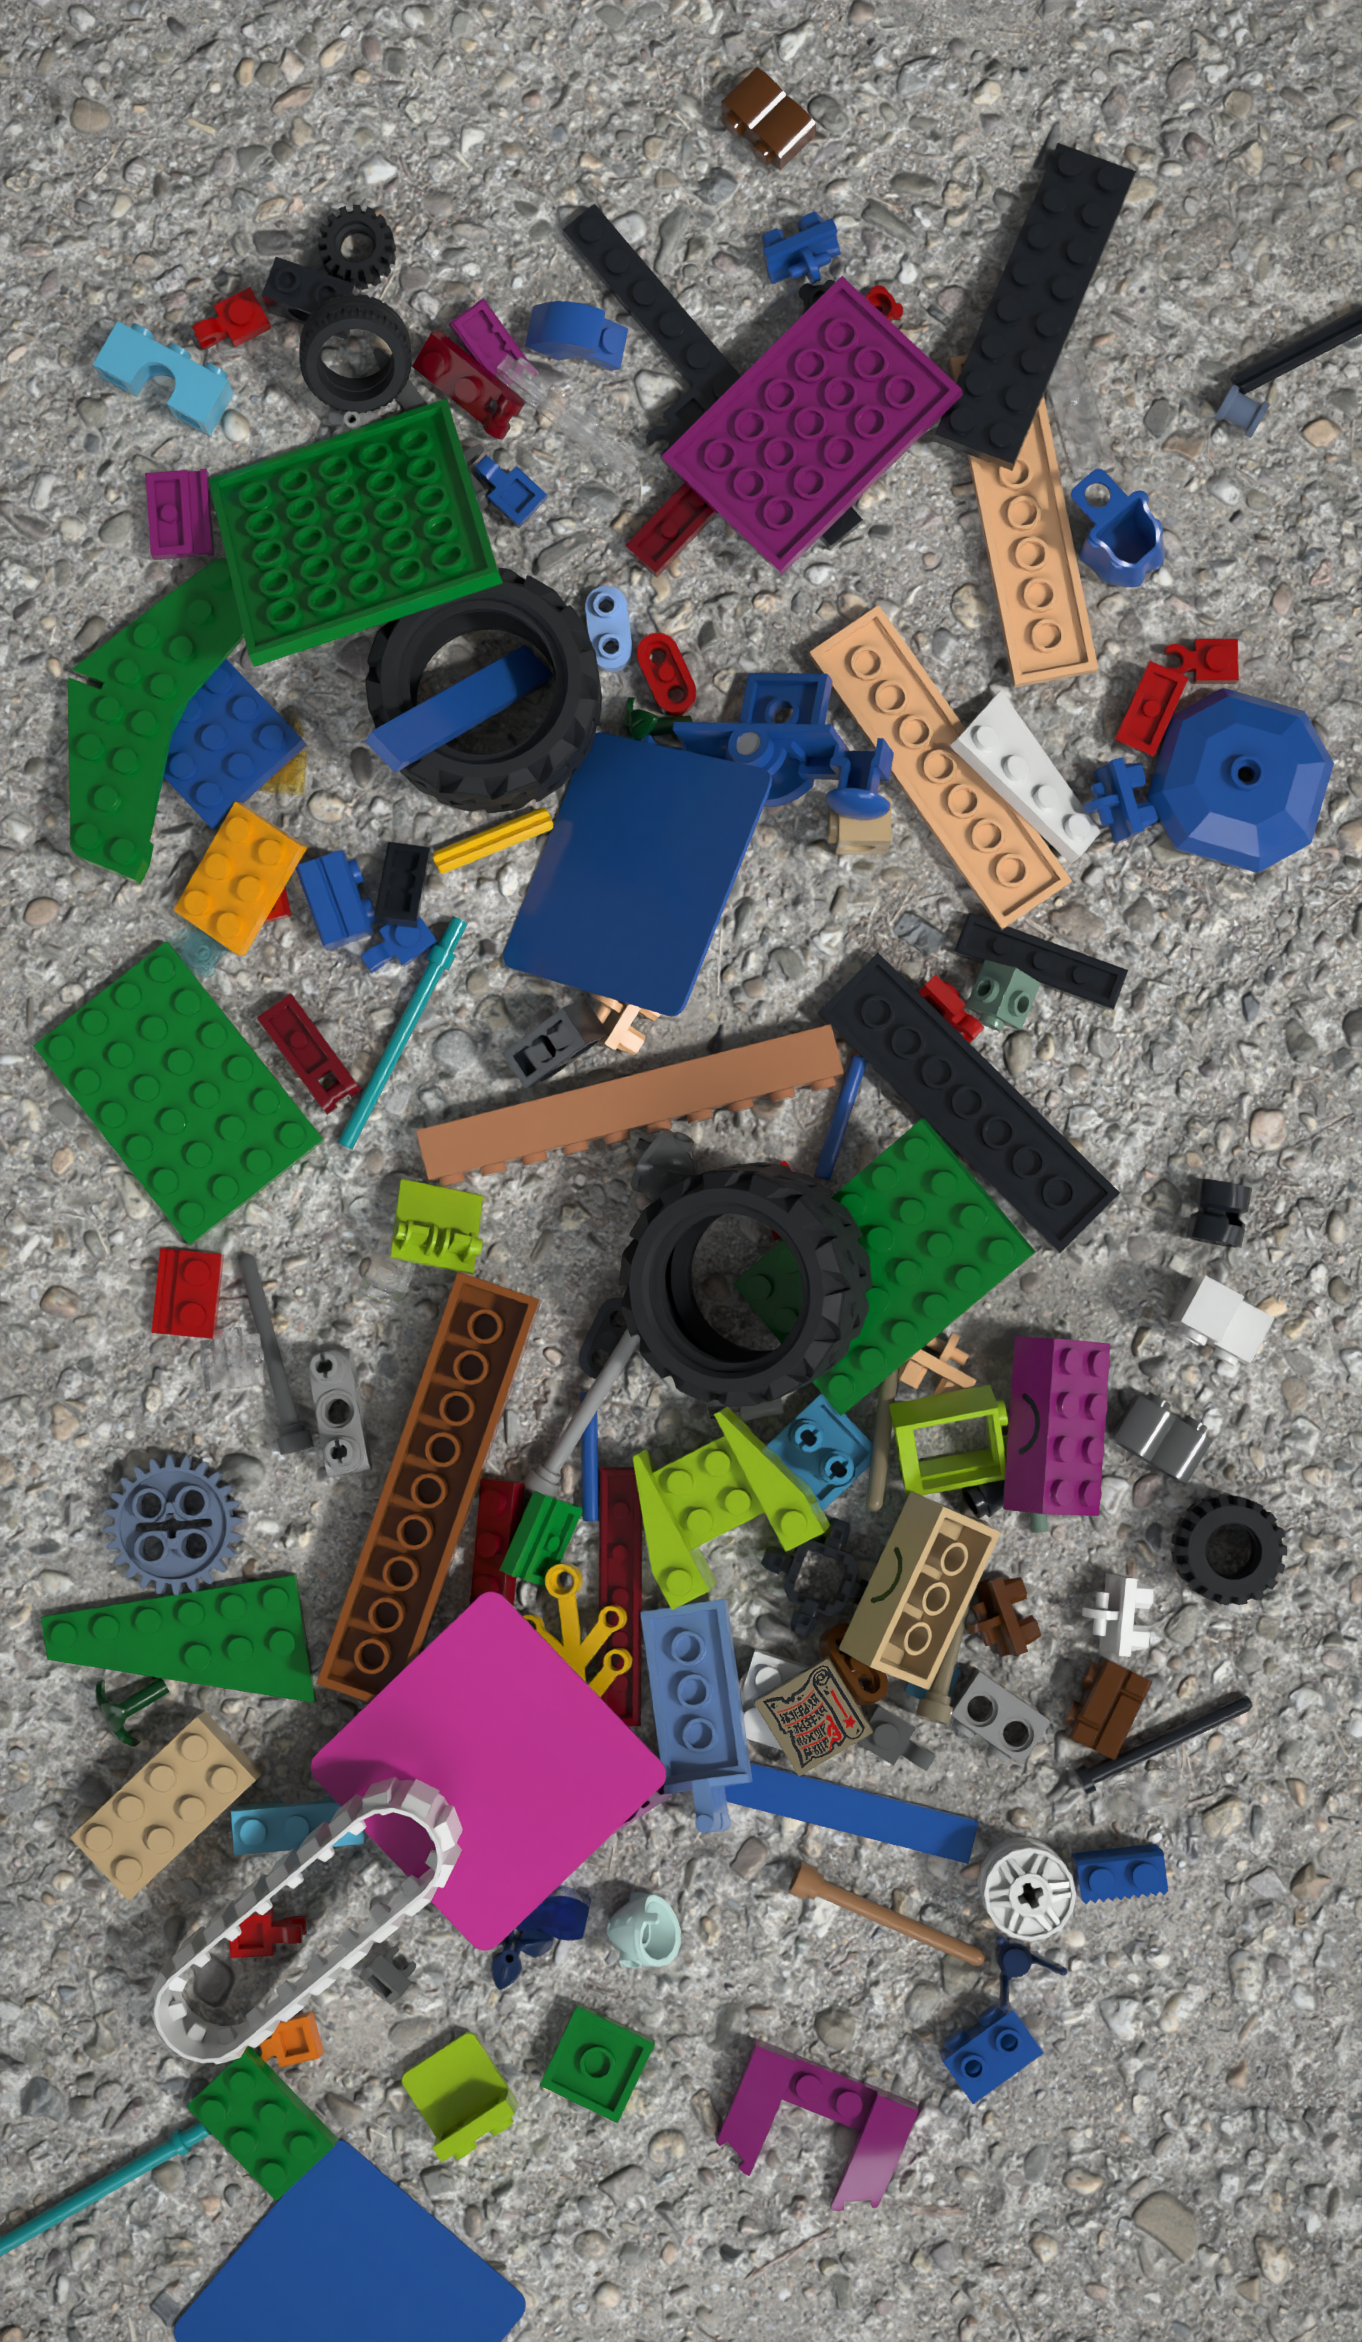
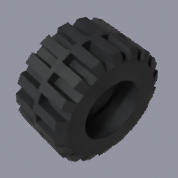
M1219 1494L1216 1497L1208 1496L1201 1499L1202 1502L1198 1505L1192 1504L1186 1509L1189 1513L1184 1518L1180 1517L1176 1523L1179 1528L1176 1535L1172 1534L1171 1543L1175 1544V1552H1171L1172 1560L1178 1566L1176 1571L1180 1578L1186 1581L1187 1586L1191 1590L1219 1604L1244 1605L1248 1604L1247 1600H1258L1264 1597L1263 1591L1267 1588L1273 1589L1278 1583L1274 1580L1278 1572L1283 1574L1286 1566L1281 1564L1283 1555L1287 1556V1546L1282 1543V1538L1285 1537L1283 1529L1275 1523L1277 1520L1271 1512L1266 1511L1263 1508L1264 1506L1256 1501L1229 1494ZM1224 1524H1236L1242 1527L1248 1533L1251 1541V1555L1248 1562L1241 1570L1231 1575H1223L1214 1571L1209 1566L1206 1558V1544L1209 1536L1215 1529Z

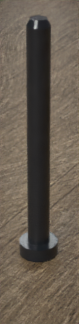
M1241 1695L1118 1753L1115 1760L1108 1758L1089 1768H1086L1084 1763L1073 1767L1074 1773L1082 1790L1088 1795L1096 1791L1094 1784L1249 1712L1253 1707L1252 1702L1248 1696Z

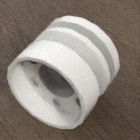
M1024 1836L1006 1839L990 1849L980 1865L977 1882L980 1898L996 1926L1012 1938L1026 1941L1045 1939L1062 1929L1073 1913L1076 1891L1073 1877L1056 1851L1041 1840ZM1025 1883H1030L1033 1888H1037L1033 1891L1035 1898L1027 1901L1021 1895L1024 1893L1022 1885Z

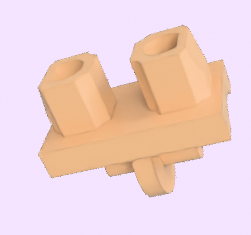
M592 994L591 998L600 1004L595 1014L609 1034L598 1043L612 1050L619 1049L636 1055L646 1036L631 1027V1023L638 1013L651 1021H655L661 1014Z
M954 1332L950 1334L946 1342L935 1337L926 1345L939 1353L937 1358L920 1350L899 1368L897 1377L898 1380L917 1389L927 1370L932 1371L942 1377L932 1396L973 1388L977 1381L947 1364V1361L951 1359L964 1366L969 1357V1354L956 1348L960 1335Z

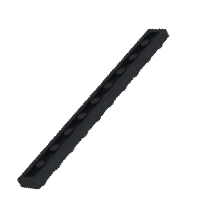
M595 203L562 229L566 240L688 384L691 387L695 386L711 405L741 377ZM851 506L820 537V540L831 550L862 524L863 519Z

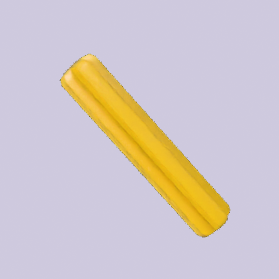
M541 807L438 849L432 853V857L437 870L444 874L550 831L553 828V821L548 810L545 807Z

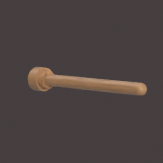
M803 1861L797 1866L788 1889L789 1894L805 1900L807 1897L813 1900L816 1897H820L974 1966H979L984 1962L985 1954L981 1949L823 1880L824 1875L817 1873L818 1868Z

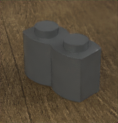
M1148 1392L1146 1397L1134 1395L1108 1439L1179 1483L1187 1484L1213 1441L1204 1434L1207 1427L1188 1415H1185L1182 1420L1176 1418L1168 1412L1171 1405L1151 1392Z

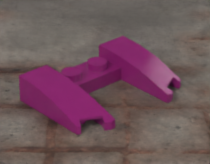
M756 2038L717 2136L716 2143L721 2146L728 2142L743 2159L738 2168L744 2174L750 2176L781 2101L784 2100L859 2131L830 2204V2209L844 2211V2202L871 2200L872 2208H877L894 2173L919 2112L917 2104Z

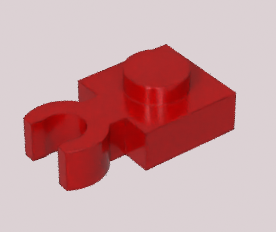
M1195 639L1193 651H1188L1186 647L1180 644H1171L1164 649V655H1175L1181 661L1180 667L1168 669L1184 675L1186 672H1194V684H1236L1239 681L1238 639Z
M936 974L919 991L969 1043L985 1029L978 1019L967 1014L962 1009L966 1004L960 999L958 991L950 983L942 981Z

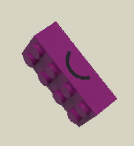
M1015 1336L1003 1510L1049 1515L1099 1516L1100 1500L1102 1497V1464L1105 1452L1104 1434L1107 1413L1108 1374L1110 1369V1343Z

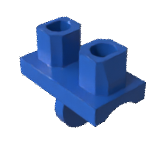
M814 211L801 217L797 222L798 234L786 238L783 230L776 228L762 235L767 275L772 284L789 277L796 279L805 274L811 284L821 281L819 268L831 263V258L841 254L836 235L837 227L832 218L824 221Z
M1122 757L1113 759L1107 765L1093 771L1096 784L1091 785L1090 788L1094 800L1083 805L1085 814L1098 813L1102 827L1109 825L1114 844L1134 837L1145 831L1144 828L1157 822L1158 818L1154 805L1150 801L1137 804L1133 790L1145 785L1146 777L1142 764H1125Z

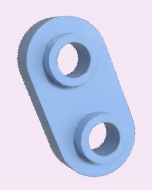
M600 586L594 589L586 599L585 611L588 634L593 649L596 652L598 668L606 672H617L629 664L633 653L627 601L623 593L617 588ZM604 600H609L614 604L613 610L608 613L600 611L598 606ZM607 642H616L619 645L618 651L614 654L606 653L603 647Z

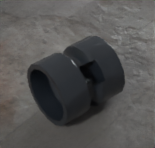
M1198 1178L1193 1197V1203L1198 1207V1211L1190 1215L1186 1238L1208 1244L1242 1248L1246 1224L1240 1220V1217L1248 1212L1252 1188L1230 1182Z

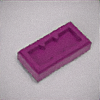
M484 298L449 323L450 328L470 356L508 387L533 369V366Z

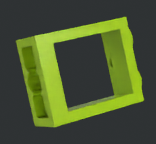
M991 1385L889 1404L899 1470L907 1498L911 1491L923 1496L1005 1480L1008 1435L1002 1436L1001 1426L1008 1425V1417L1004 1400L996 1401ZM984 1416L988 1449L918 1462L913 1430Z

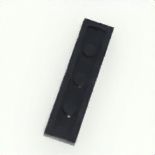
M970 912L967 914L953 954L981 964L988 960L1015 967L1040 982L1041 986L1113 1011L1128 973L1127 969L1009 926L1001 930L995 921Z

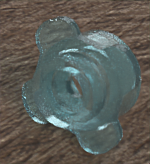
M195 928L190 932V938L186 941L184 949L179 950L178 956L187 966L191 965L199 971L202 977L208 978L216 973L215 965L220 957L227 954L228 948L208 936L201 929ZM201 949H206V955L203 957L200 956L199 951Z

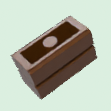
M1101 1655L1098 1663L1091 1661L1087 1666L1081 1680V1684L1086 1686L1079 1702L1075 1700L1070 1702L1063 1716L1062 1723L1067 1725L1064 1733L1069 1738L1115 1760L1150 1689L1152 1681Z

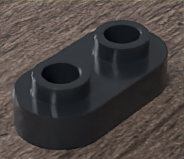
M612 1298L601 1305L579 1353L580 1367L586 1375L593 1379L598 1377L604 1367L594 1364L593 1354L597 1350H604L610 1357L627 1330L626 1324L623 1327L616 1328L610 1322V1317L615 1311H622V1298Z

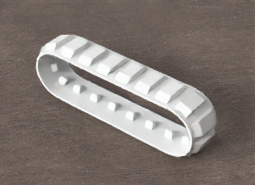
M396 1777L371 1784L364 1797L355 1795L337 1810L330 1823L324 1821L305 1838L299 1849L293 1848L275 1863L268 1875L262 1874L249 1885L237 1902L233 1900L213 1916L206 1928L201 1926L188 1937L175 1955H171L150 1992L156 2001L150 2014L159 2036L163 2038L166 2045L181 2057L196 2063L214 2062L217 2065L241 2058L247 2046L256 2048L274 2033L280 2021L287 2022L304 2008L312 1994L318 1996L334 1983L343 1968L349 1970L365 1957L374 1941L378 1943L383 1942L400 1927L406 1915L412 1917L432 1900L437 1888H444L462 1851L461 1847L457 1844L463 1831L454 1806L449 1805L445 1798L439 1794L440 1790L418 1779H415V1781H399ZM392 1812L411 1817L427 1830L430 1839L434 1841L436 1851L431 1850L425 1862L431 1868L420 1878L411 1875L402 1882L401 1885L404 1891L389 1904L385 1905L379 1902L371 1908L372 1918L357 1931L348 1928L339 1935L338 1938L341 1944L326 1957L317 1954L308 1961L307 1965L310 1970L295 1983L287 1980L276 1989L279 1996L264 2009L255 2006L245 2015L247 2021L239 2025L220 2026L206 2022L191 2011L181 1993L188 1981L182 1973L192 1964L202 1967L210 1961L211 1956L208 1951L223 1938L231 1942L242 1933L239 1924L256 1911L264 1915L273 1907L270 1898L285 1885L294 1889L303 1882L304 1878L301 1872L317 1858L323 1862L330 1859L335 1854L332 1845L347 1832L357 1836L367 1827L364 1822L366 1818L378 1813L386 1815Z

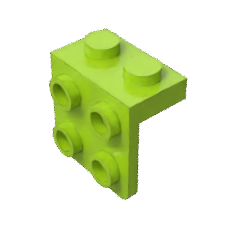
M465 2032L403 2074L402 2084L436 2136L432 2149L441 2163L451 2156L454 2157L455 2161L460 2160L477 2147L475 2142L477 2139L490 2132L492 2137L496 2136L514 2122L512 2116L516 2114L518 2100L473 2032Z

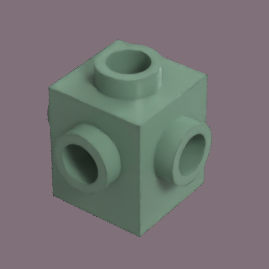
M985 960L965 1007L979 1014V1021L986 1027L997 1031H1002L1004 1026L1021 1030L1041 983L1015 967Z

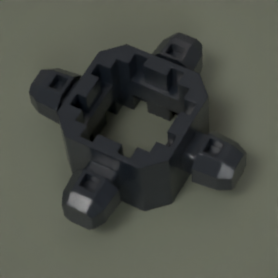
M835 1517L828 1521L830 1526L822 1533L823 1536H826L824 1542L813 1538L795 1547L792 1556L787 1555V1552L782 1548L769 1546L766 1547L761 1561L765 1569L779 1575L780 1571L786 1573L782 1582L789 1601L800 1605L798 1610L794 1609L790 1621L791 1631L806 1637L813 1632L817 1624L816 1612L828 1616L841 1612L846 1606L848 1597L853 1598V1603L859 1605L869 1581L861 1578L860 1582L855 1580L859 1571L851 1552L840 1549L842 1543L847 1544L850 1523ZM808 1550L846 1564L845 1572L832 1603L794 1589Z

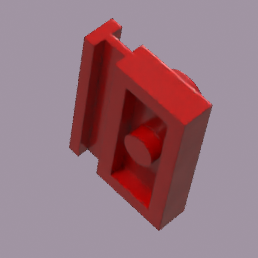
M160 1248L151 1333L215 1339L224 1254Z

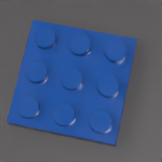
M225 659L189 701L171 738L164 778L214 831L225 820L235 801L244 803L307 744L240 672Z

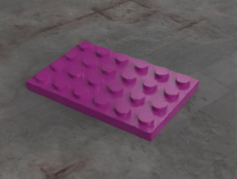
M841 276L661 457L663 462L782 576L963 393L962 389Z

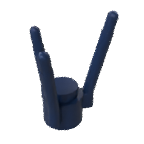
M1004 1934L997 1935L996 1942L998 1947L995 1957L1001 1969L999 1975V2006L1001 2010L1005 2011L1008 2009L1011 1978L1025 1975L1032 1964H1038L1062 1976L1067 1974V1969L1064 1966L1040 1955L1038 1951H1029L1023 1941L1017 1938L1007 1939Z

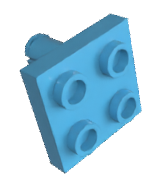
M820 1393L766 1447L772 1449L797 1477H800L810 1486L821 1509L824 1511L870 1466L873 1443L845 1414L840 1416L824 1395Z

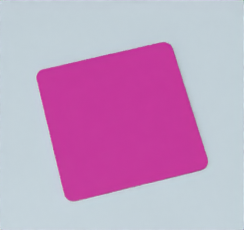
M492 1591L480 1595L314 1756L311 1762L313 1777L341 1807L355 1795L364 1797L371 1784L396 1777L399 1781H415V1779H418L440 1790L439 1794L445 1798L449 1805L454 1806L463 1831L457 1844L461 1847L462 1851L444 1888H437L431 1902L475 1948L483 1951L491 1950L502 1942L661 1788L666 1779L665 1766L658 1757L500 1593ZM392 1812L386 1815L374 1814L364 1820L367 1826L364 1831L407 1877L413 1875L416 1878H420L431 1868L425 1862L431 1850L436 1851L435 1843L430 1839L427 1830L414 1819Z

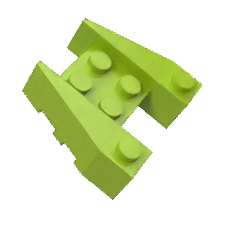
M728 1407L714 1414L724 1435L658 1469L648 1448L633 1456L651 1570L671 1610L709 1592L717 1584L699 1546L766 1513L785 1552L824 1533L830 1526L810 1486L800 1477H797L782 1462V1459L772 1449H768Z

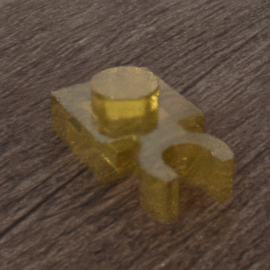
M295 721V732L303 739L304 727L300 721ZM300 751L261 787V791L269 794L305 796L308 753Z

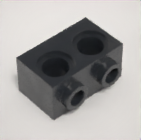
M584 999L561 1008L502 1054L524 1088L527 1089L552 1078L609 1034L587 1000Z

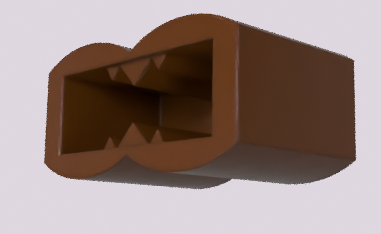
M758 67L721 101L723 115L721 120L726 129L733 136L739 138L742 135L753 144L751 146L753 154L765 166L772 164L781 170L816 136V123L797 102L787 96L779 85Z

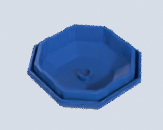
M1221 688L1172 715L1165 732L1147 799L1154 805L1157 817L1176 850L1259 873L1311 844L1334 762L1305 711ZM1239 769H1248L1252 774V780L1250 782H1242L1238 778Z

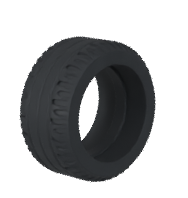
M351 293L349 295L343 294L342 297L339 295L335 298H330L329 301L326 300L310 314L302 328L299 343L300 369L310 391L325 405H329V407L335 408L338 411L343 410L345 413L350 411L360 414L362 412L367 413L368 411L373 412L376 409L379 410L381 406L385 407L393 399L397 398L409 379L412 357L407 327L391 306L387 303H382L380 299L375 297L370 298L368 295H354V293ZM349 329H362L372 332L383 339L391 349L392 354L387 364L375 374L363 378H349L341 376L328 368L322 361L319 351L323 344L334 334Z

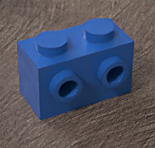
M1010 2002L1008 2003V2009L1005 2011L1000 2009L999 2003H995L985 2009L978 2016L980 2021L967 2032L964 2028H961L952 2033L943 2042L945 2048L939 2051L943 2063L972 2104H975L1044 2054L1040 2044Z

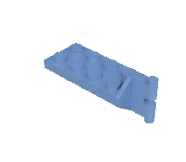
M726 1599L682 1605L674 1610H671L669 1607L640 1612L660 1761L666 1769L664 1792L665 1794H675L693 1791L697 1830L701 1833L725 1832L731 1827L725 1787L753 1782L728 1602Z

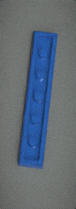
M524 645L371 731L365 742L396 773L547 685L554 674Z
M750 1761L753 1782L725 1787L726 1800L729 1803L969 1864L979 1823L978 1819L806 1775L799 1777L797 1773Z

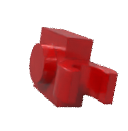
M251 287L214 305L217 318H208L192 326L195 332L194 335L202 350L216 345L229 337L235 348L271 329L270 322Z
M273 1908L264 1915L256 1911L239 1924L242 1933L232 1942L229 1940L230 1958L274 1956L277 1943H302V1935L307 1934L306 1916H291L274 1921Z

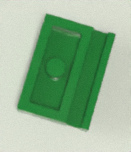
M534 1490L500 1571L512 1577H519L525 1581L545 1586V1576L551 1567L561 1563L583 1508Z

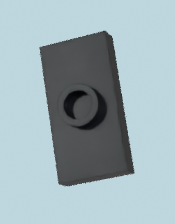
M388 842L374 914L375 923L417 928L430 859V847Z

